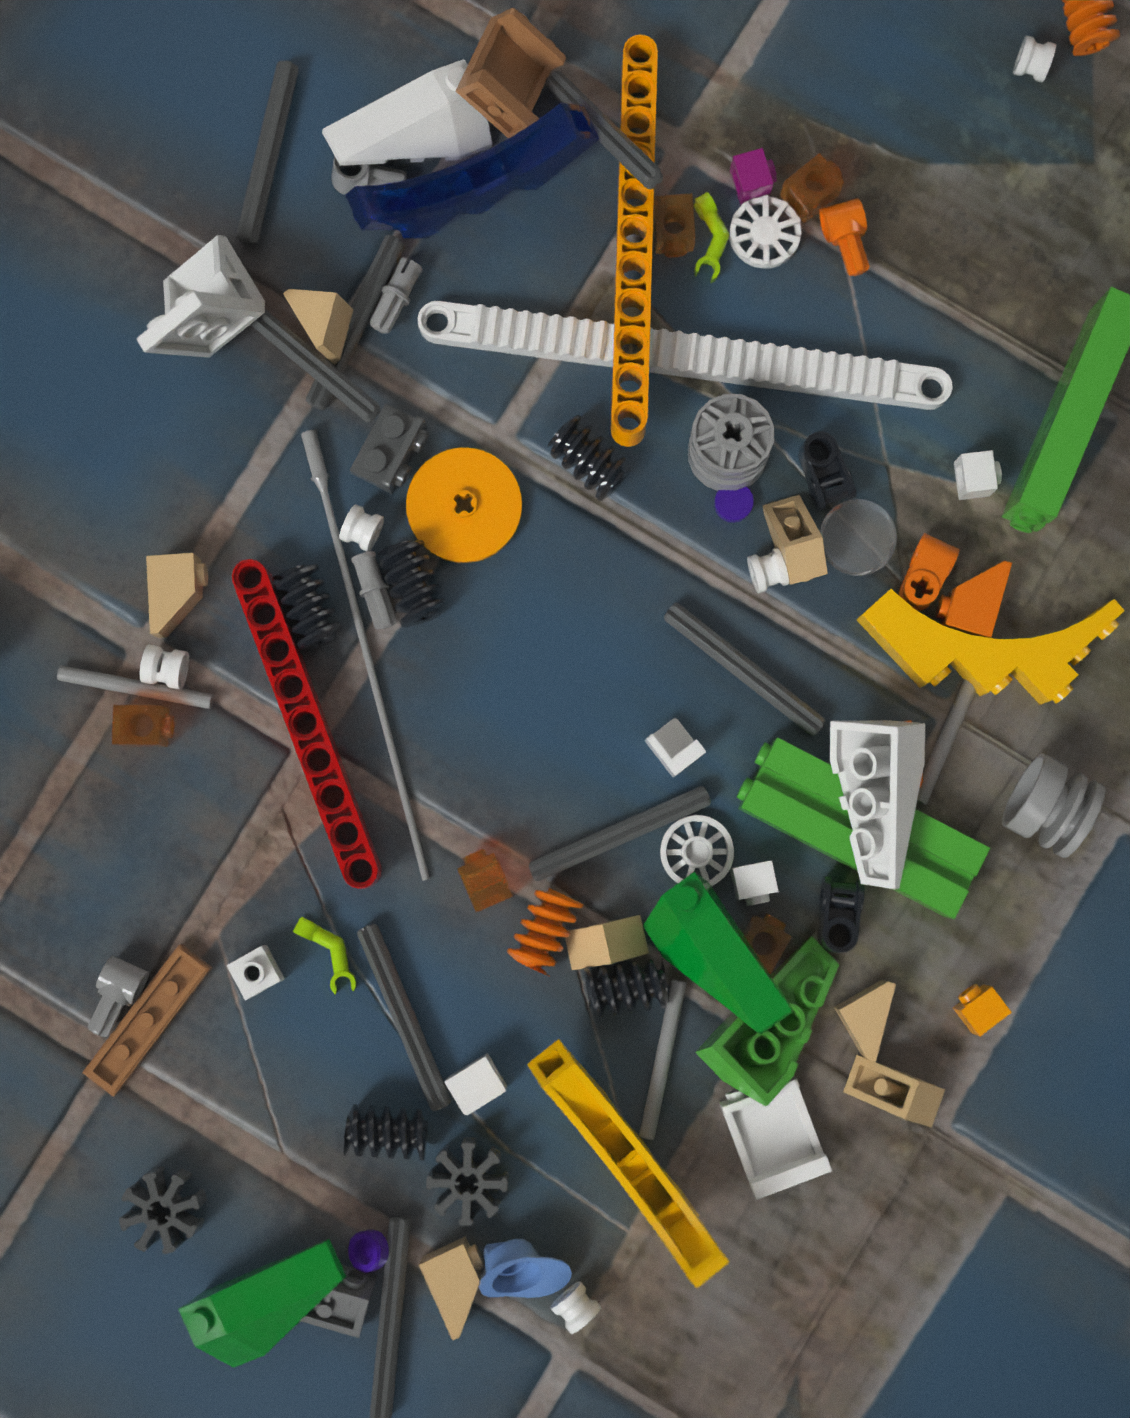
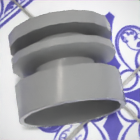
M723 394L710 399L698 410L692 424L688 444V462L694 476L705 486L716 491L738 490L743 487H750L761 477L774 443V425L768 411L758 401L742 394ZM726 433H728L731 437L738 435V442H736L733 438L726 440Z
M1041 753L1030 763L1016 784L1005 807L1002 825L1024 838L1031 837L1041 827L1038 840L1039 845L1045 849L1053 846L1054 854L1067 858L1076 851L1094 826L1105 798L1106 788L1096 780L1088 783L1087 776L1082 773L1075 774L1066 783L1067 765L1045 753Z

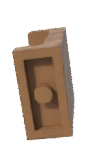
M510 8L490 18L455 92L506 137L513 140L535 130L539 118L532 113V110L550 72L562 66L566 56L556 47L552 40L546 38L535 28L524 14L518 12L515 8Z

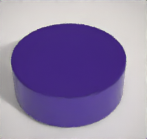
M748 487L738 490H718L714 499L715 511L724 521L731 523L740 522L750 514L753 508V495Z
M369 1229L353 1235L348 1246V1255L352 1265L361 1272L375 1271L385 1265L389 1255V1247L386 1238L381 1232Z

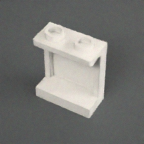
M795 1076L768 1106L760 1104L737 1089L727 1092L725 1094L727 1100L719 1102L756 1200L832 1172L827 1156L821 1148L800 1092L799 1082Z

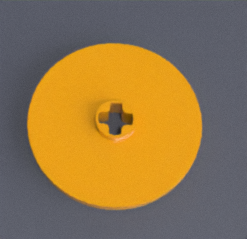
M453 448L431 457L416 472L407 492L406 512L415 537L418 540L424 541L425 545L423 546L429 552L447 561L472 563L495 555L509 543L520 523L522 498L516 478L500 459L488 452L475 448ZM459 497L462 500H466L468 497L472 498L471 507L473 511L468 513L463 510L460 514L457 513L456 499Z

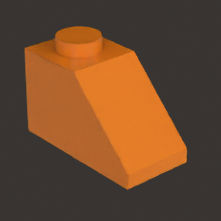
M1003 561L948 592V596L942 595L936 610V617L941 619L940 624L969 635L991 638L1012 562Z

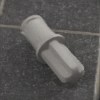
M401 258L388 286H383L381 290L383 297L370 320L371 327L383 334L391 332L403 306H408L410 303L409 295L423 271L422 267L413 260H410L409 265H407L408 259Z
M368 551L352 557L351 560L355 566L362 588L359 592L360 597H365L374 627L377 630H381L395 625L397 620L387 590L390 588L389 584L383 581L375 551Z

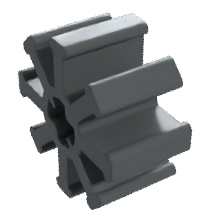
M465 1137L463 1139L461 1148L464 1149V1159L462 1163L449 1151L450 1146L445 1145L438 1152L435 1161L441 1162L450 1173H436L435 1170H430L426 1180L427 1190H431L433 1187L451 1189L443 1198L439 1197L436 1200L434 1209L440 1216H445L447 1208L457 1199L462 1201L460 1225L473 1224L475 1213L472 1212V1201L474 1199L487 1211V1217L491 1218L498 1211L500 1200L494 1199L486 1189H501L502 1192H506L509 1183V1173L506 1171L503 1174H485L494 1163L498 1164L500 1162L501 1153L495 1146L490 1147L489 1153L479 1163L474 1162V1148L477 1142L475 1137ZM463 1173V1175L468 1177L473 1173L476 1175L474 1185L477 1187L473 1188L470 1185L464 1188L461 1187L462 1176L458 1175Z
M160 1166L143 1175L142 1179L146 1181L148 1190L141 1187L140 1182H136L126 1189L121 1198L122 1201L128 1200L142 1208V1210L135 1212L129 1210L119 1218L121 1230L125 1231L132 1225L142 1222L147 1225L141 1238L134 1243L135 1248L142 1252L147 1251L156 1242L155 1236L160 1231L164 1246L162 1253L168 1254L174 1252L184 1243V1239L180 1238L178 1229L186 1233L187 1238H192L200 1230L204 1223V1218L198 1219L184 1210L190 1208L199 1209L207 1201L205 1190L200 1189L197 1193L183 1198L179 1194L185 1182L192 1177V1173L182 1168L171 1176L172 1182L167 1189L163 1175L165 1168ZM159 1204L162 1207L169 1206L171 1212L166 1216L164 1212L158 1213L156 1207Z

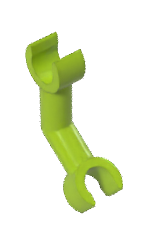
M706 192L694 199L696 203L693 204V207L701 220L707 224L713 238L705 256L697 261L694 275L697 276L702 265H710L714 270L710 281L713 283L720 273L719 260L729 239V231L717 212L713 198Z
M301 917L293 932L330 950L334 972L330 981L332 992L336 995V980L341 976H346L350 979L351 988L354 991L357 980L355 975L349 971L344 940L321 928L316 923Z

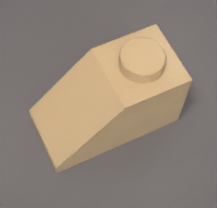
M800 495L762 505L774 548L778 547L783 556L790 585L806 582L828 574L823 537Z
M194 553L146 556L150 634L159 639L167 638L203 598L202 587L208 586L206 563H201V559Z
M856 1055L843 1092L905 1120L932 1128L945 1089Z
M466 1236L422 1256L419 1263L452 1340L459 1338L481 1280L482 1272L480 1269L484 1267V1260L476 1244L470 1246Z

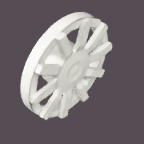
M768 195L753 198L742 203L732 218L729 230L731 246L742 261L753 267L773 268L780 266L794 255L801 239L800 218L786 201L769 197ZM762 205L763 216H758L753 209L754 206ZM769 205L778 207L772 217L769 216ZM747 211L754 222L751 223L739 218ZM785 212L790 219L779 223L777 221L778 218ZM794 225L795 236L781 232V229ZM736 226L750 229V233L737 236ZM750 239L752 245L745 252L739 243ZM779 239L793 242V245L787 252L778 242ZM775 247L781 256L769 260V249ZM757 248L763 250V260L751 257Z
M692 815L679 819L668 828L661 842L660 857L666 873L676 883L681 882L683 879L677 876L675 872L687 864L689 868L686 877L692 874L695 868H699L702 878L713 886L721 881L729 872L734 859V846L730 834L721 823L707 816ZM690 822H702L698 836H694ZM683 824L689 838L687 840L674 833ZM709 824L719 832L707 840L704 837ZM723 836L727 849H713L712 844ZM670 837L681 844L682 848L667 850V843ZM727 854L724 866H721L712 859L713 855ZM667 855H681L682 860L670 867ZM707 864L720 872L711 880H709L705 868Z

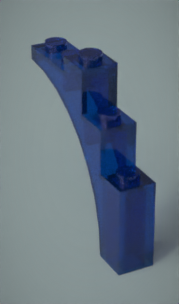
M560 103L539 120L509 139L458 164L404 181L382 185L355 186L345 196L352 209L353 217L361 230H399L403 239H428L458 214H483L512 190H537L600 140L584 105Z

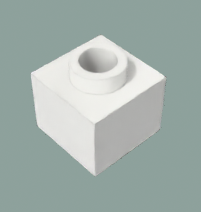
M993 450L961 454L954 462L959 500L989 497L998 489V484H1001V466L999 461H994Z
M772 860L730 868L735 897L737 900L746 899L747 906L769 902V894L778 892Z
M267 945L260 946L226 965L245 1000L285 980ZM250 966H256L260 971V976L256 981L250 980L247 976V969Z

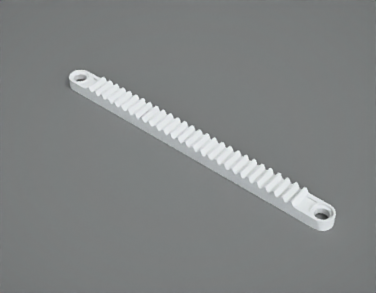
M432 301L425 304L418 314V326L422 336L427 341L435 344L606 367L613 366L614 324H609L606 321L593 322L587 318L578 320L572 316L563 318L557 314L548 316L543 312L533 314L528 310L518 312L513 308L503 310L498 306L488 308L483 304L473 306L443 301ZM434 313L444 314L448 319L447 327L440 332L431 331L426 325L427 319ZM650 327V373L926 410L941 407L950 397L953 389L950 376L944 370L936 367L899 363L894 359L884 361L879 357L869 359L864 355L854 357L849 353L839 355L834 351L824 353L819 349L809 351L804 347L795 349L789 345L780 347L774 343L765 345L759 341L746 342L743 339L730 340L728 337L715 338L713 335L700 336L697 333L685 334L682 331L669 332L667 329L654 330ZM635 344L622 346V350L628 354H636L641 351ZM927 379L939 382L942 387L941 395L937 398L926 397L921 390L922 382Z

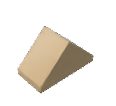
M288 289L283 293L316 349L330 362L336 364L341 359L354 309L334 292Z
M640 915L568 930L571 934L569 937H565L572 970L612 964L649 953Z
M880 980L834 1007L861 1056L873 1062H876L896 987L895 983Z

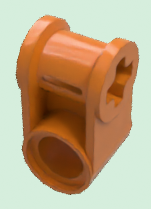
M924 533L910 560V567L899 588L898 595L919 612L927 609L939 595L944 581L949 576L957 560L960 549ZM917 584L923 587V596L921 598L914 596L916 592L914 587Z

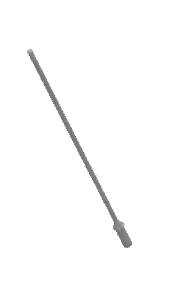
M316 430L305 431L301 433L312 474L311 481H314L321 493L422 881L428 880L430 877L342 542L339 539V531L328 493V478L330 474L326 470Z

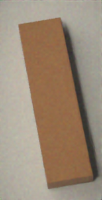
M179 944L82 1073L110 1095L116 1096L213 967L184 945Z

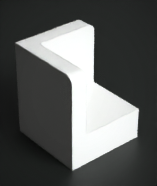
M676 718L645 739L646 744L673 778L706 753V750L697 739L694 741Z
M488 1053L453 1073L444 1081L464 1115L474 1112L506 1092L508 1088Z

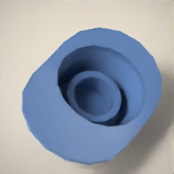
M515 1238L505 1242L485 1245L483 1249L485 1275L480 1281L479 1289L487 1297H543L564 1288L571 1279L572 1271L569 1264L563 1260L552 1257H540L530 1242L525 1239Z

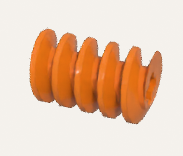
M1062 0L1065 3L1063 11L1068 18L1066 22L1067 29L1071 32L1069 40L1071 45L1074 46L1073 56H1085L1096 53L1120 37L1118 29H1108L1116 24V15H1104L1114 8L1112 0Z
M551 888L548 891L535 890L534 895L542 903L541 905H528L527 907L535 918L534 920L521 919L520 921L528 933H515L513 936L521 945V948H508L506 951L515 961L546 976H549V974L542 966L554 967L557 963L549 952H562L564 948L556 940V937H569L571 934L565 928L563 922L576 923L577 918L569 909H581L584 904Z

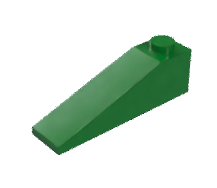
M693 872L661 896L643 927L665 960L759 1034H763L794 1012L707 880Z
M327 1239L207 1289L180 1307L179 1312L195 1347L234 1368L266 1355L347 1276L330 1239Z

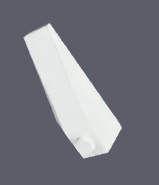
M465 59L432 70L323 128L322 134L340 166L385 164L387 160L410 159L411 162H423L425 158L445 157V161H455L491 148L492 140L488 120L455 92L468 66Z
M830 721V763L833 774H838L844 795L839 797L842 810L848 811L853 831L849 838L861 884L891 889L900 888L924 768L925 723L902 721Z

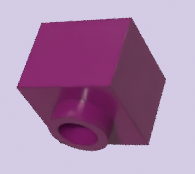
M763 148L733 156L730 173L740 206L742 203L764 195L770 197L773 184L777 182V175L773 161L771 159L766 160Z

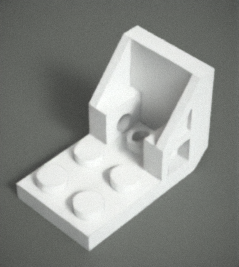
M217 235L163 281L165 314L151 320L147 325L148 330L140 335L137 341L144 353L210 358L265 313L263 297L226 236Z

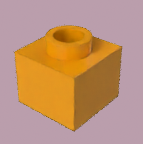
M973 984L965 989L957 997L960 1002L953 1007L970 1032L979 1037L1012 1013L995 989L985 984L980 987L977 984Z

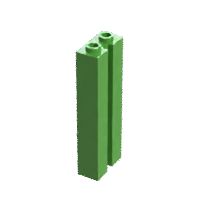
M1110 287L1088 312L1001 516L1010 520V526L1016 530L1025 533H1032V530L1038 532L1045 527L1046 523L1049 524L1058 516L1130 346V294Z
M778 737L772 741L771 745L764 742L754 761L760 767L753 780L748 777L745 778L737 793L736 798L742 800L738 809L858 871L849 838L853 831L848 811L842 810L839 797L844 795L838 774H833L830 764ZM915 809L900 888L892 890L946 918L955 919L969 892L968 888L974 876H977L990 847Z

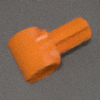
M856 198L821 208L819 210V219L823 235L828 243L831 242L833 246H839L848 275L858 276L867 272L870 266L861 237L867 231V220L860 199Z

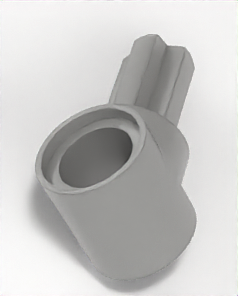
M334 157L332 184L341 194L351 196L359 192L366 193L367 187L395 193H403L407 176L404 170L374 164L340 166L336 157ZM344 167H352L359 172V174L355 176H347L341 172V169Z
M112 955L105 963L96 983L98 993L102 997L88 1025V1029L96 1035L108 1037L123 1006L133 1005L140 997L147 983L149 972Z

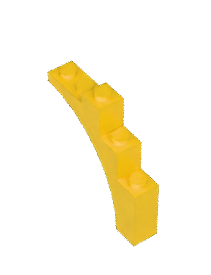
M890 589L866 610L857 621L919 688L927 685L929 682L934 687L952 672L948 667L950 664L963 679H966L973 685L979 696L985 695L990 691L994 695L998 694L1013 680L1008 675L1011 673L1041 705L1051 700L1057 704L1074 689L1070 682L1078 674L1068 663L1070 662L1075 666L1091 652L1087 645L1097 636L1103 640L1120 625L1115 619L1125 610L1113 599L1100 606L1079 623L1062 631L1034 638L995 639L969 635L941 625L915 610L895 591Z
M558 1039L531 1060L527 1065L542 1089L562 1110L616 1177L659 1235L689 1281L696 1288H699L726 1266L729 1260L700 1220L699 1214L683 1191L659 1165L644 1141L620 1115L605 1091L565 1045Z

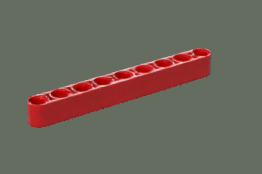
M253 559L242 560L233 569L232 582L342 876L346 883L353 888L364 889L372 887L381 877V864L301 652L297 650L296 638L290 632L292 628L290 623L286 621L285 609L280 605L281 598L275 592V582L272 580L273 577L269 570L260 562ZM255 570L260 571L262 578L259 585L255 588H245L244 578L247 573ZM266 606L274 607L275 617L272 622L266 625L259 624L257 620L258 612ZM279 642H286L289 647L286 658L282 661H273L271 658L272 647ZM292 678H300L303 685L301 693L296 697L288 698L284 692L285 684ZM305 714H313L316 718V728L310 734H301L298 730L299 719ZM326 750L330 755L329 766L323 771L314 770L311 763L312 756L317 751ZM338 786L344 792L343 803L337 808H330L325 802L326 792L331 787ZM346 823H352L358 829L357 840L351 845H345L339 839V830ZM362 859L368 861L372 866V875L365 882L356 880L352 872L354 864Z

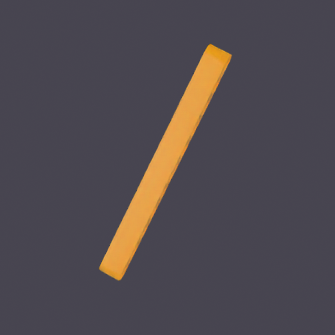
M640 34L630 37L623 48L620 130L655 163L658 49L657 44L652 38ZM643 58L646 60V62L639 63L635 62L633 59ZM643 93L646 96L644 98H635L631 94ZM641 128L645 132L636 134L631 132L630 129ZM619 162L611 435L615 442L621 446L631 447L640 443L644 438L648 419L654 189L645 188ZM630 199H639L644 204H642L641 206H632L629 203H627V201ZM635 234L642 237L643 240L633 243L625 237ZM633 270L639 272L642 277L633 280L627 278L624 273ZM627 307H635L641 311V314L631 317L626 315L623 310ZM635 344L641 351L636 354H628L622 350V346ZM630 380L636 382L640 388L629 392L622 389L620 384ZM624 418H632L638 422L639 426L628 430L621 427L619 422Z

